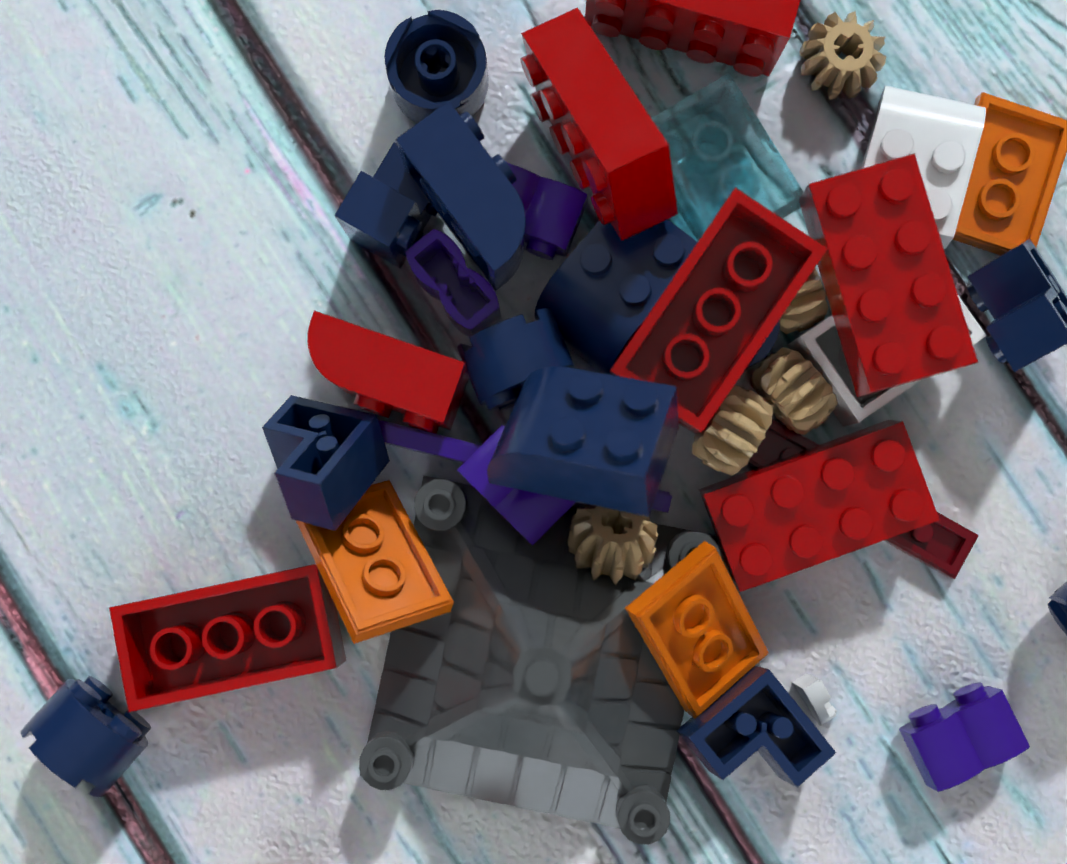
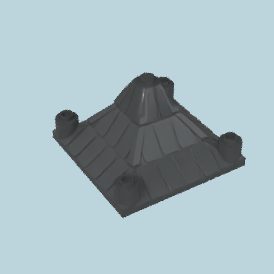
M423 475L421 488L414 499V510L416 513L414 527L454 604L449 613L391 631L368 741L359 758L360 776L371 787L378 790H391L399 787L402 783L431 788L432 790L619 828L630 841L637 844H651L659 841L666 834L670 824V812L666 802L680 735L676 730L681 727L684 709L625 607L703 541L716 547L720 555L717 536L656 524L658 525V537L652 563H649L648 568L642 569L636 580L622 575V578L615 585L609 575L602 574L593 580L591 567L576 568L575 554L569 552L568 537L571 531L572 517L576 514L577 509L584 508L571 506L532 546L472 485Z

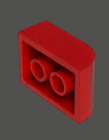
M314 310L307 334L311 359L318 371L327 380L355 397L354 405L361 407L360 409L388 419L392 410L404 414L402 421L419 430L437 434L439 427L451 431L469 380L465 362Z

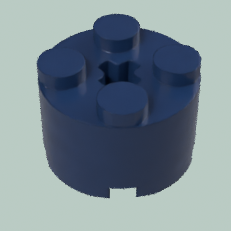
M446 10L427 11L428 15H423L413 20L411 16L401 22L392 32L384 55L390 87L401 111L409 119L419 123L449 101L459 115L467 111L473 117L481 108L486 98L489 84L485 48L474 26L462 16ZM441 68H446L444 72H440Z
M551 308L536 310L540 320L526 323L523 314L517 315L470 336L469 340L472 346L462 343L457 346L462 362H465L467 366V374L480 405H487L488 410L498 408L501 411L515 405L526 378L533 371L549 366L574 368L575 365Z
M89 676L84 682L79 679H67L22 728L21 735L22 738L30 735L35 737L36 741L29 749L55 775L75 788L82 780H85L95 785L89 795L103 797L148 746L145 735L149 732L151 726L135 711L128 712L127 709L122 714L108 701L113 696V693L96 678Z

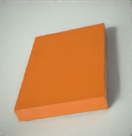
M982 92L976 97L974 105L986 108L985 123L957 228L952 240L1001 256L1029 238L1037 247L1067 153V120Z
M390 480L371 485L336 531L296 520L353 644L451 612L454 601Z
M703 541L625 607L683 709L694 719L769 653L716 547L706 541Z

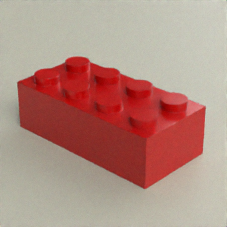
M586 0L585 19L595 32L603 36L618 37L623 35L638 39L643 46L653 50L670 48L684 52L691 60L699 63L708 64L716 61L733 66L734 70L742 75L757 77L763 74L770 76L790 39L800 0Z
M578 7L521 33L527 55L521 57L520 61L528 82L532 87L536 88V92L530 94L534 110L541 122L549 119L552 124L549 130L561 155L569 153L573 159L570 160V167L579 187L582 190L589 187L594 194L591 196V202L602 225L611 223L622 241L678 215L669 144Z
M915 154L808 184L799 198V203L809 236L828 248L819 261L818 268L856 396H865L978 363Z
M735 187L610 370V375L676 386L678 420L696 433H702L828 248Z
M896 420L883 421L699 489L730 575L739 592L940 520L904 422Z
M316 564L109 607L128 712L335 669L347 661L336 605Z

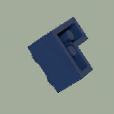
M394 142L373 177L360 171L334 216L351 241L401 269L407 258L405 251L426 235L422 231L431 216L433 215L438 218L439 214L406 172L397 143Z
M1030 238L967 276L972 284L968 287V292L974 304L981 312L989 310L994 318L986 327L990 333V336L986 337V341L991 352L1001 364L1008 361L1013 371L1016 372L1067 344V295Z
M291 395L262 427L277 467L275 476L291 519L329 530H337L390 462L376 414Z
M754 666L697 718H690L676 730L707 770L722 780L758 751L780 779L795 787H799L836 754V751L773 673L767 668Z

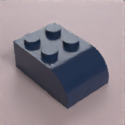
M448 101L395 140L406 172L496 291L514 276L521 264L524 253L525 212L519 194L512 186L517 179L507 162L499 154L491 158L480 141L485 137L474 118L467 111L459 115Z
M668 219L621 241L611 223L602 225L599 220L559 266L544 287L535 307V320H540L536 310L551 308L566 346L598 372L610 375V370L685 262L697 241Z
M562 366L543 367L533 371L523 384L488 464L487 476L489 483L649 517L679 430L677 387Z

